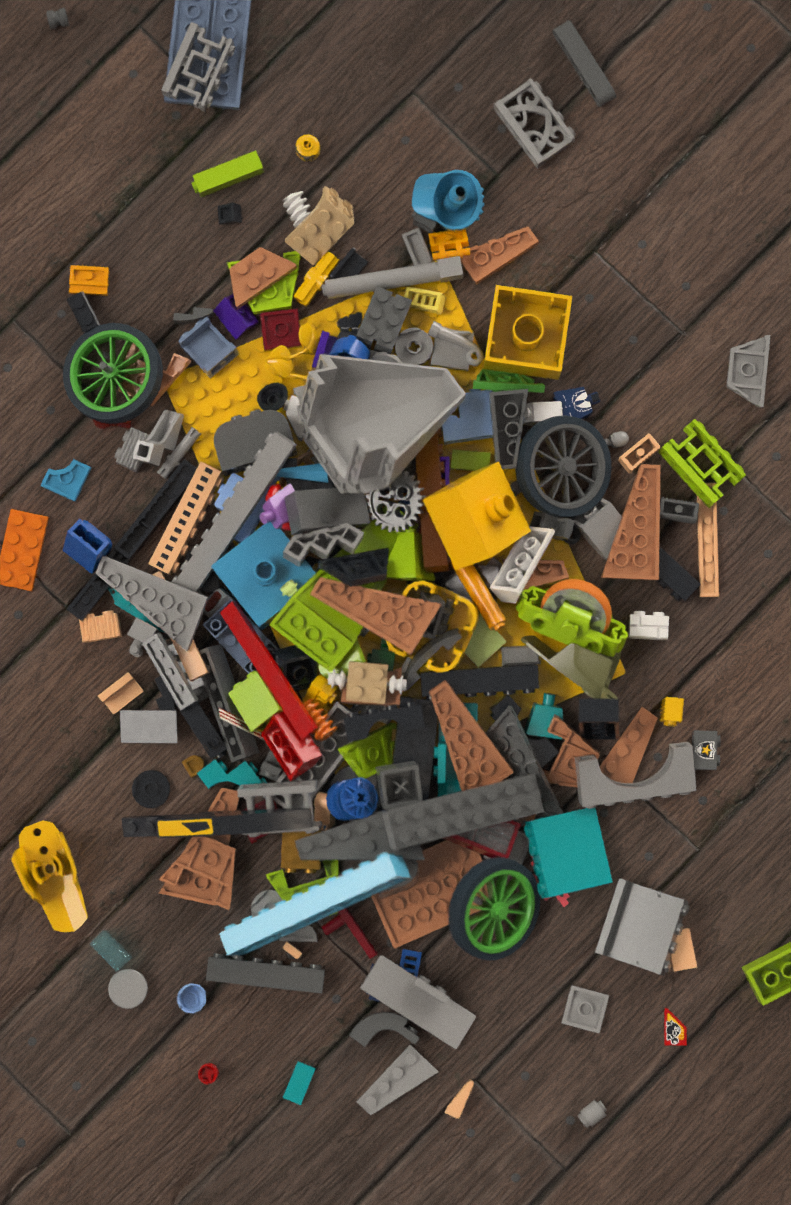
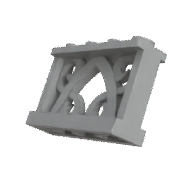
M530 78L506 97L494 103L493 109L538 169L546 161L573 144L575 133L570 126L567 127L565 125L562 114L554 110L551 99L542 94V88L537 81L534 82ZM524 92H531L535 99L530 101L527 96L526 104H522L521 96ZM517 97L518 105L506 108L505 105ZM519 112H522L523 121L521 122L515 120L517 116L521 117ZM526 112L545 116L544 134L534 130L526 132L522 130L527 122ZM559 131L563 134L564 139L561 143H553L549 140V136L552 139H558L559 137L555 136V132ZM532 135H535L541 138V140L536 138L537 140L535 142H532L530 140V137ZM546 144L553 148L543 156L540 154Z

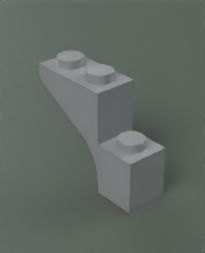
M164 410L149 437L143 441L137 440L133 459L159 466L163 450H175L184 414Z

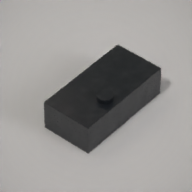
M579 699L581 737L585 740H620L619 699Z

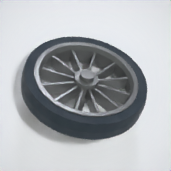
M554 416L540 421L525 434L519 446L515 470L518 485L526 500L540 512L562 518L577 516L592 509L602 499L608 488L612 468L608 446L601 433L593 425L577 417ZM558 431L559 451L549 436ZM565 431L574 433L567 451ZM581 438L587 446L572 457L577 442ZM543 440L554 458L538 450ZM587 451H590L592 463L577 465L576 460ZM536 454L550 461L551 464H547L546 467L534 468ZM593 465L591 479L576 471L578 466ZM546 469L547 471H553L542 481L537 482L535 470ZM573 475L589 483L584 493ZM555 477L547 496L541 487ZM560 483L563 503L554 500ZM569 483L571 484L572 488L578 496L577 499L571 502L569 497Z

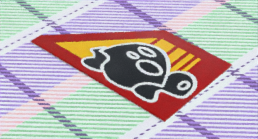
M664 1008L665 1045H687V1027L669 1009Z

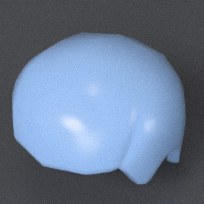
M190 983L184 985L177 995L179 1008L186 1013L193 1014L199 1012L206 1004V991L198 984Z

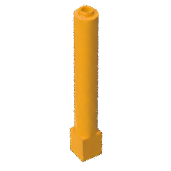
M452 563L451 566L489 629L499 631L506 626L504 623L507 619L475 566L472 564L455 570Z

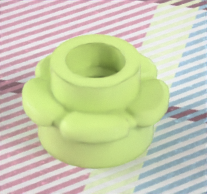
M292 579L286 582L280 588L283 593L282 596L287 595L290 597L298 590L296 588L298 583H294Z

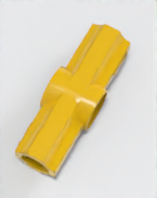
M326 252L315 267L309 269L304 277V282L298 288L293 298L307 307L316 293L322 290V284H325V280H329V275L340 262L339 259L332 253Z

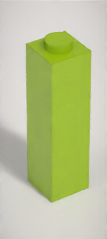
M253 151L193 175L194 182H191L195 193L199 192L200 196L203 197L264 173L257 152Z

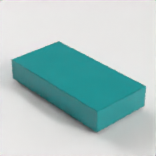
M297 1061L283 1098L301 1105L316 1068Z

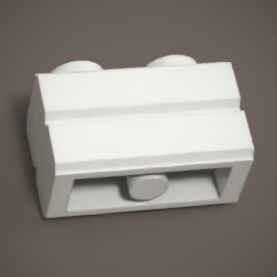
M634 611V614L629 615L628 638L667 640L669 616H664V612H653V615H645L644 611Z

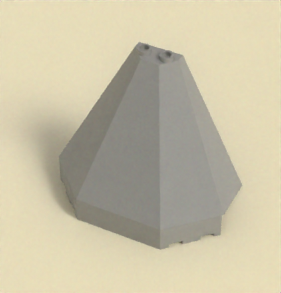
M319 354L316 370L308 372L306 384L293 388L294 395L297 396L300 403L297 406L299 420L304 422L306 431L302 432L304 441L340 493H369L388 488L464 401L466 396L465 391L459 386L447 368Z

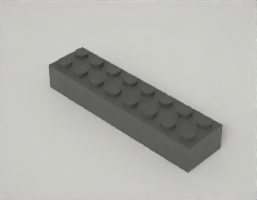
M528 774L384 810L382 815L390 849L393 850L544 812L536 776L535 774Z

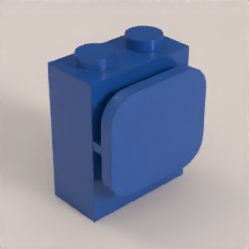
M79 519L67 531L63 551L93 574L99 566L102 555L106 556L110 553L112 542L90 522Z

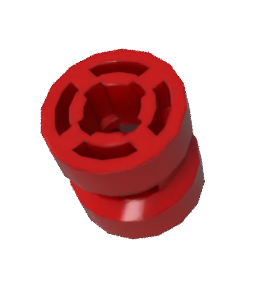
M213 1063L204 1064L198 1071L200 1081L204 1084L213 1083L219 1074L217 1066Z

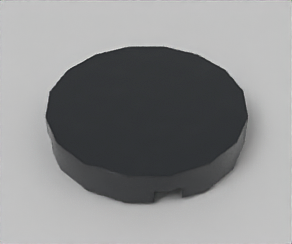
M155 770L142 772L134 779L132 785V795L136 802L142 807L149 809L163 805L168 800L171 792L167 777Z

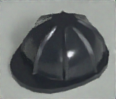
M271 383L263 387L257 395V402L263 411H277L284 407L288 398L286 386L281 383Z

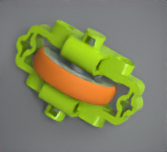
M563 580L545 590L531 586L529 589L522 591L516 605L519 618L531 623V628L534 631L567 645L575 643L597 654L602 653L610 657L622 651L628 638L625 625L613 619L611 606L606 595L595 585L583 580Z

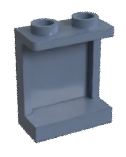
M208 317L197 321L194 328L189 332L183 333L178 341L181 348L210 379L239 355L234 344L226 340L211 324Z

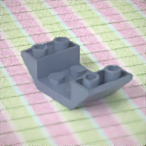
M230 599L203 626L249 674L255 671L256 668L220 614L233 601ZM247 617L272 656V651L278 650V648Z

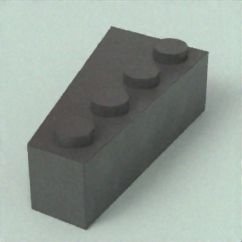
M528 389L489 393L495 463L499 461L502 470L514 469L517 466Z

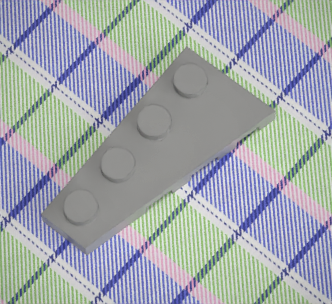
M410 1044L357 1100V1103L369 1115H372L436 1074L438 1070Z

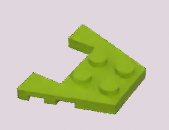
M298 252L283 253L285 259L297 265V269L248 302L254 315L292 308L301 258ZM239 261L227 262L228 268H231Z
M338 860L322 861L327 877L296 887L288 888L283 869L266 874V878L281 899L287 902L292 899L291 896L302 892L304 894L309 892L308 888L319 884L321 886L326 884L325 880L331 877L338 878Z

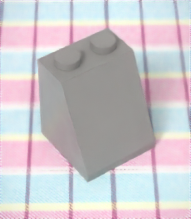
M602 498L592 509L583 514L573 516L571 520L575 521L573 526L579 529L580 534L596 552L607 560L622 516L611 502Z

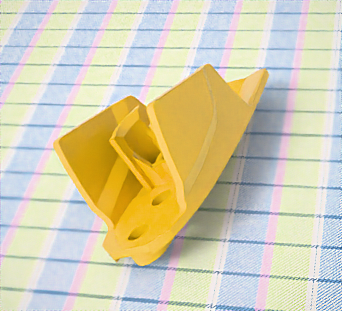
M43 820L25 827L19 835V848L15 850L12 856V863L20 881L31 898L42 905L55 931H76L84 924L88 915L76 874L75 862L65 836L49 821ZM35 829L41 830L40 836L34 834ZM42 846L47 847L48 852L46 854L41 852Z

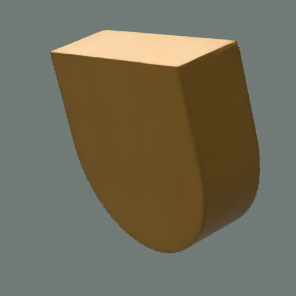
M197 755L190 756L182 761L191 778L197 776V773L205 767L203 759Z

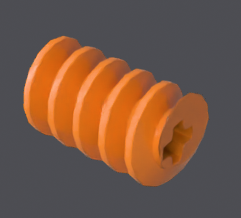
M310 699L303 703V705L318 726V729L312 734H315L314 738L321 742L332 736L338 727L331 728L330 726L333 721H325L329 715L325 714L322 716L321 714L324 709L317 710L319 702L312 704L313 699Z

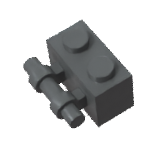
M421 592L420 600L441 604V607L422 636L435 639L436 635L438 636L448 630V621L454 611V600L447 599L445 603L440 595Z

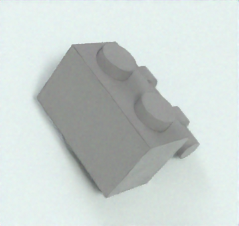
M136 618L127 634L134 639L129 649L130 653L134 657H141L143 655L142 643L155 634L160 633V631Z

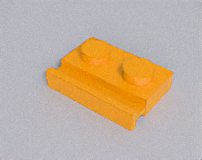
M71 265L69 294H77L83 291L85 295L108 296L109 267Z

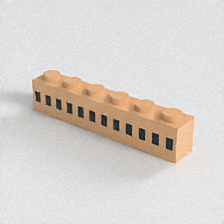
M200 462L148 563L149 565L171 576L173 572L176 573L181 564L179 560L181 556L186 555L190 539H194L198 531L196 527L199 521L202 522L207 513L205 511L207 505L212 504L216 488H220L224 481L221 471Z

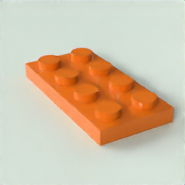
M14 509L10 510L0 554V585L33 592L49 517Z

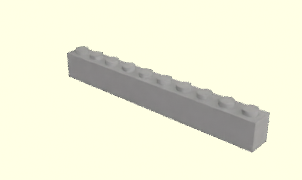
M278 431L268 435L265 440L266 446L263 450L260 449L254 457L256 461L252 466L249 465L243 473L245 475L242 482L238 481L234 486V494L231 498L228 497L222 505L224 507L221 514L217 513L212 520L213 526L210 530L208 528L201 536L203 541L200 545L197 544L191 551L193 556L189 561L186 560L180 568L182 570L179 577L175 576L171 581L172 583L197 593L200 591L213 571L211 566L222 558L297 446L296 443Z

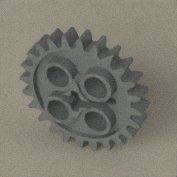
M408 471L401 472L390 484L388 494L385 493L384 488L365 495V498L369 499V502H366L367 506H370L368 513L373 514L370 520L376 519L375 525L380 526L382 524V530L387 528L389 532H394V530L401 532L402 529L408 530L409 526H415L413 520H420L417 514L424 513L420 509L421 506H425L421 499L426 498V496L420 495L424 488L417 487L420 481L413 482L415 476L410 475L408 477ZM404 487H405V488L407 489V491H408V494H407L406 497L403 495V492H402L403 489H404ZM384 497L394 498L396 500H407L411 503L409 505L406 503H396L394 501H383L379 498ZM384 504L387 506L386 514L382 510ZM401 507L405 508L404 516L400 513Z

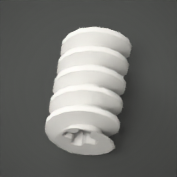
M303 191L290 194L282 200L284 202L283 206L288 208L287 214L291 215L290 220L294 222L293 226L295 228L312 212H307L311 207L310 205H304L307 198H300L304 194Z

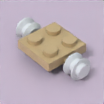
M349 661L348 676L345 678L343 670L340 674H336L333 669V673L328 675V685H331V689H333L334 685H339L341 690L346 682V701L385 704L386 688L389 686L391 694L398 690L401 695L402 691H406L407 679H403V675L400 679H396L393 674L389 682L387 680L388 664Z

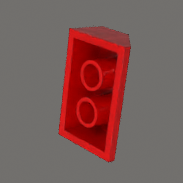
M284 711L274 714L261 733L290 782L316 765L322 756L319 747L314 743L310 735L303 740L300 738Z

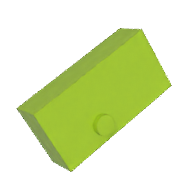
M791 942L741 967L758 1002L763 1006L791 992Z

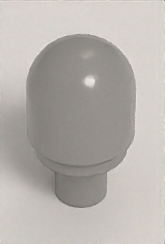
M619 431L609 435V438L604 440L607 446L618 448L628 443L629 436L626 432Z

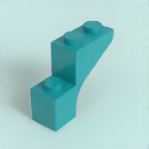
M215 759L197 773L208 789L221 782H233L237 785L267 783L263 777L260 779L257 776L256 772L258 770L252 762L248 764L247 761H244L227 774L228 768L225 764Z

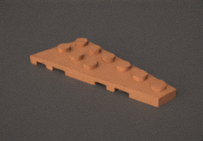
M641 464L639 466L601 578L659 580L660 465Z
M446 680L429 691L462 791L500 782L514 773L511 766Z
M221 788L208 811L237 810L240 798L238 797V792ZM231 835L207 836L228 846ZM196 837L191 838L186 848L194 841ZM184 868L177 886L174 887L165 883L159 894L216 906L213 902L220 884Z

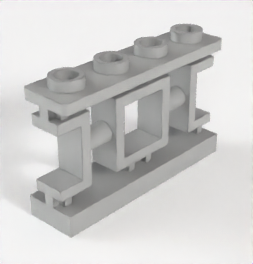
M191 22L161 91L163 96L172 97L177 100L180 92L195 97L193 106L205 112L206 108H210L213 102L212 94L220 86L221 80L219 78L221 74H225L228 67L226 62L229 56H233L235 46L233 39H227L222 36L219 44L205 39L206 29L200 28L198 24ZM196 38L198 43L205 46L202 53L195 50L191 51ZM212 49L219 52L223 51L218 65L217 59L209 56ZM195 58L210 64L204 78L189 72ZM181 72L183 77L190 79L187 87L180 84L176 85ZM197 83L204 86L208 85L203 99L202 93L194 91Z

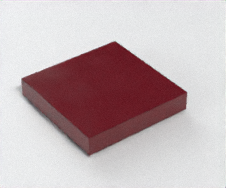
M298 309L260 313L264 351H272L281 345L287 349L302 347L299 341L300 324Z

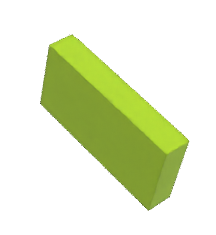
M452 450L451 469L475 471L490 465L491 453Z

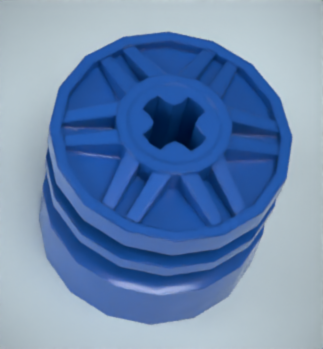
M361 777L334 783L328 790L326 802L330 813L336 819L348 821L370 816L377 807L378 795L374 785L369 780Z

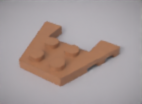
M133 343L124 361L140 351ZM176 353L173 354L167 370H163L162 384L151 406L167 391L191 363V360ZM138 359L125 369L144 368L145 362ZM145 373L127 374L125 378L142 385ZM124 380L121 383L132 398L140 389Z
M554 714L547 732L563 738L564 741L550 770H542L549 783L559 784V786L577 787L575 757L594 755L598 759L600 752L559 716Z
M198 836L160 877V880L176 887L185 868L221 884L213 904L230 910L236 849L210 837Z

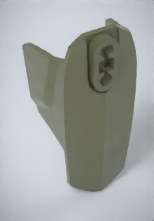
M536 636L522 637L521 641L571 681L583 688L582 690L591 698L618 699L608 689V686L618 666L621 652L610 657L602 653L597 654L575 643H570L556 653Z

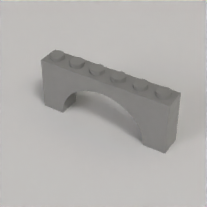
M689 742L669 744L668 757L662 768L652 777L636 783H621L608 778L601 772L598 759L594 755L575 757L579 803L585 808H595L596 805L600 804L611 806L615 805V802L621 801L623 803H632L635 799L652 800L653 797L657 796L668 798L672 794L678 793L680 795H689L692 791H696L693 746Z

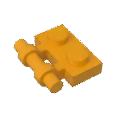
M466 229L429 234L431 252L439 251L432 253L433 261L460 256V259H462L463 256L471 255L470 248L462 249V247H469Z

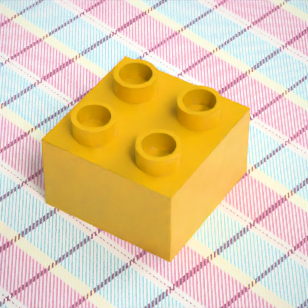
M496 285L483 369L559 380L562 371L572 296Z

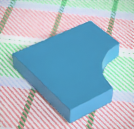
M73 460L64 469H48L40 486L76 502L92 468L77 460Z

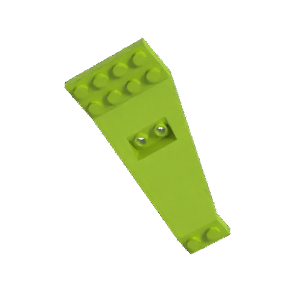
M386 505L382 509L385 514L387 512ZM400 510L401 515L404 516L405 513ZM372 520L361 530L364 532L363 540L354 554L388 548L389 558L400 532H396V530L389 532L388 528L382 530V524L376 526L377 520ZM414 521L415 526H409V528L417 529L419 524ZM341 549L332 558L350 555L351 553ZM320 569L292 595L269 625L331 673L355 644L363 626L310 595L320 577L342 582ZM388 578L383 581L358 586L381 591Z

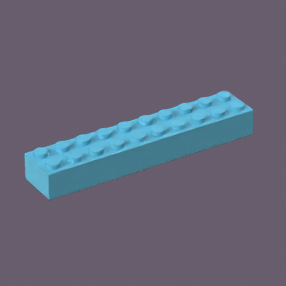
M394 853L380 854L376 857L377 860L373 862H363L359 864L360 868L356 870L348 869L342 872L343 876L331 877L325 880L326 884L321 886L318 884L308 888L309 892L304 894L302 892L291 896L292 899L287 902L283 900L276 903L275 907L270 910L266 908L259 911V915L255 917L248 916L241 920L242 923L238 925L231 924L226 926L225 931L219 934L227 955H245L411 878L403 857Z

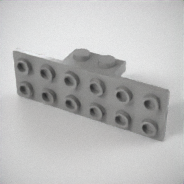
M380 955L360 988L446 1044L457 1049L475 1020L476 1015L452 1001L450 997L445 995L447 991L437 985L434 988L429 985V979L422 975L416 977Z

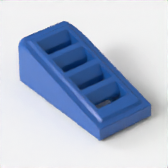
M403 949L399 967L407 972L414 973V976L417 977L422 952ZM405 956L416 957L417 960H406ZM404 963L415 965V969L404 967Z

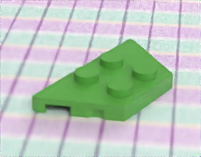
M482 369L480 374L477 375V379L473 381L472 388L491 390L493 392L528 389V392L544 393L545 385L542 383L534 384L533 378L522 374Z

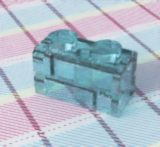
M105 929L90 945L117 972L133 957Z

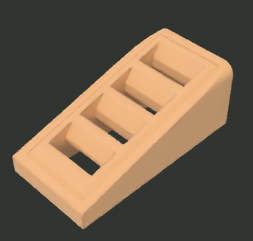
M469 1079L447 1106L444 1113L457 1119L460 1118L474 1085L473 1080Z

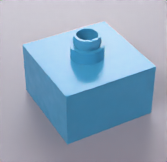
M271 522L262 525L211 566L261 631L270 624L292 597V595L290 597L287 595L282 596L283 593L280 588L292 579L294 583H298L296 588L299 589L315 574V571L306 560L298 567L283 558V551L290 540L280 528H274Z

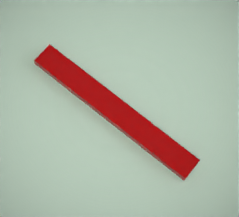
M232 601L220 614L302 740L306 739L318 729V726L238 603Z

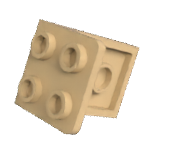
M326 186L323 188V194L317 206L285 239V243L312 265L354 224L353 206L347 200L343 201L339 198V194L333 188L329 189Z

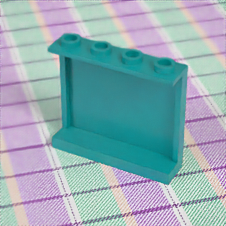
M585 808L525 822L524 832L529 839V853L533 857V871L538 878L537 888L542 898L612 883L596 808Z

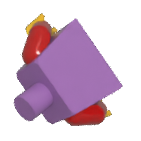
M277 481L270 486L265 496L266 502L262 505L265 512L261 513L259 517L263 524L271 522L276 529L283 528L284 530L291 531L284 497L295 490L291 483L282 488L279 485L280 481Z

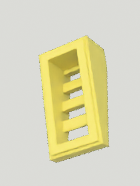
M407 286L405 298L411 300L412 294L415 293L414 301L410 305L411 308L434 314H442L446 300L443 293ZM420 295H423L421 303H418ZM430 297L429 304L426 305L427 299Z

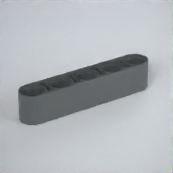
M568 20L553 29L552 32L556 41L596 104L601 107L615 99L616 93L573 24Z

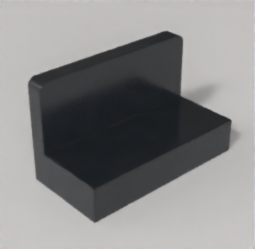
M352 247L329 275V279L359 275L368 264V261L356 253V249Z

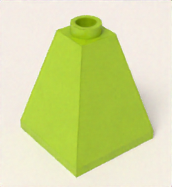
M409 528L405 532L399 533L388 558L386 578L400 581H435L434 573L425 572L422 535L417 533V529Z

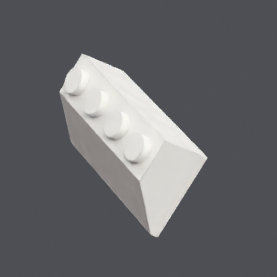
M529 526L531 532L515 542L490 586L491 591L501 602L516 604L555 533L554 529Z

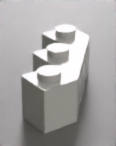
M345 523L332 528L327 527L306 534L293 535L283 551V558L300 567L309 552L322 559H328L336 545L354 554L363 540L364 532Z

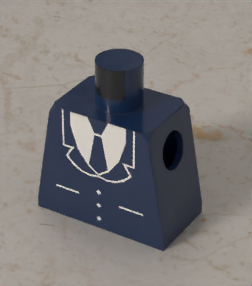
M584 387L553 393L554 401L562 402L563 416L585 419L593 413L591 406L601 402L597 392L587 395Z

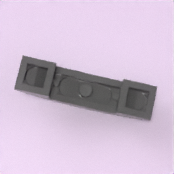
M458 628L439 634L416 653L404 675V679H407L406 690L421 678L418 669L442 646L449 650L462 638L461 631Z

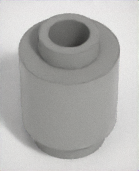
M594 1100L580 1111L581 1113L578 1117L586 1128L589 1126L593 1127L607 1116L604 1113L607 1109L601 1101L596 1102Z

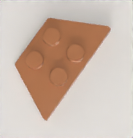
M261 247L229 269L236 308H241L297 269V265Z

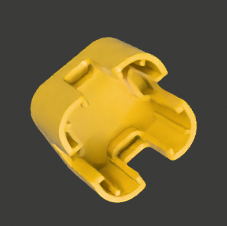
M414 582L407 586L402 596L419 599L421 592L440 595L445 603L447 599L454 600V611L450 615L447 631L458 628L461 631L462 638L449 650L442 646L424 663L426 668L435 672L449 671L461 662L479 622V611L470 599L433 582ZM422 637L412 655L388 641L386 643L391 651L397 655L413 659L416 653L432 638Z

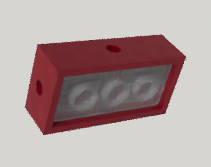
M510 820L443 837V839L490 858L502 857L508 859L521 823Z

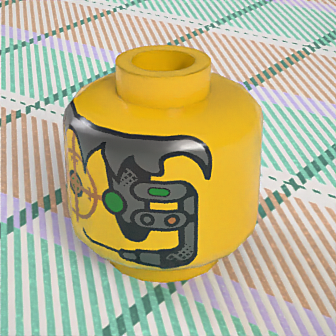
M303 135L295 144L296 154L301 160L310 162L319 156L320 144L314 136Z

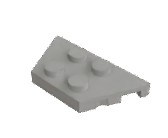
M770 335L752 340L741 346L733 347L730 349L726 387L759 408L764 406Z

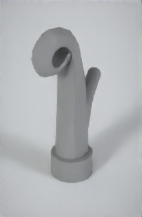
M433 321L427 335L470 350L466 354V361L470 365L477 366L482 363L483 352L475 343L463 337L470 335V331L449 329ZM476 354L477 359H472L471 355Z

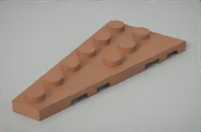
M321 577L310 595L410 655H412L441 607V604L361 586L350 587L343 582Z

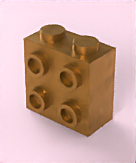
M317 830L315 833H306L305 831L282 832L281 868H285V872L297 873V869H305L304 873H316V870H320L321 861L300 860L295 841L322 831Z

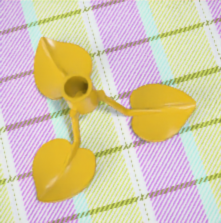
M312 323L303 324L299 330V341L304 347L302 351L290 356L289 350L281 345L273 349L267 356L265 362L270 365L274 376H280L281 378L295 377L307 380V376L291 373L294 369L291 359L307 351L310 355L316 354L319 335Z

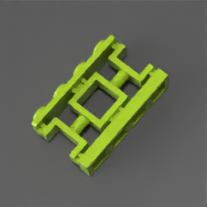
M694 419L683 429L689 436L680 445L671 439L662 446L658 453L703 503L710 508L723 496L718 489L719 486L727 479L735 486L746 474L743 468L731 459L729 452L723 450L718 445L717 439L708 434L705 426ZM695 436L703 443L698 449L690 443ZM683 447L691 454L686 460L677 453ZM701 451L714 464L705 474L692 461ZM721 464L729 472L723 478L716 471ZM709 475L717 483L711 489L703 481Z

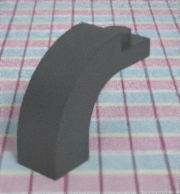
M394 1012L373 1013L363 1018L349 1034L350 1037L364 1047L374 1034L385 1029L397 1031L413 1044H416L419 1040L416 1029L410 1025L408 1027L404 1026L408 1019Z

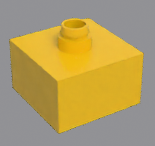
M499 461L465 474L423 499L455 570L491 558L531 532Z

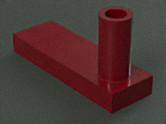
M347 907L338 911L339 914L321 926L324 933L328 936L344 924H347L369 959L378 954Z

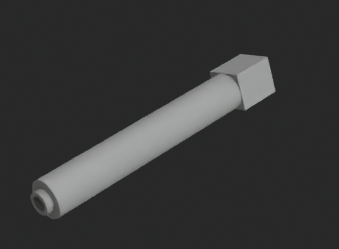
M460 256L438 259L437 262L325 280V284H322L323 296L327 295L328 299L374 292L377 286L383 289H392L435 281L446 282L463 279Z

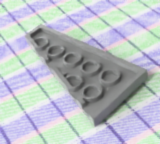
M102 555L96 574L133 604L136 609L157 627L167 633L171 639L181 645L185 651H189L209 597Z

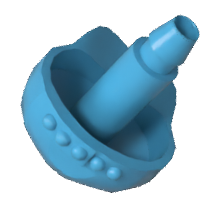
M463 170L424 174L415 182L412 207L417 214L436 221L445 229L462 231L470 227L474 221L480 219L479 215L483 213L482 207H484L482 200L484 199L482 194L484 190L471 173Z

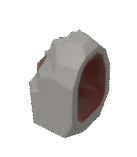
M220 587L210 595L204 614L210 618L228 600L236 601V599Z

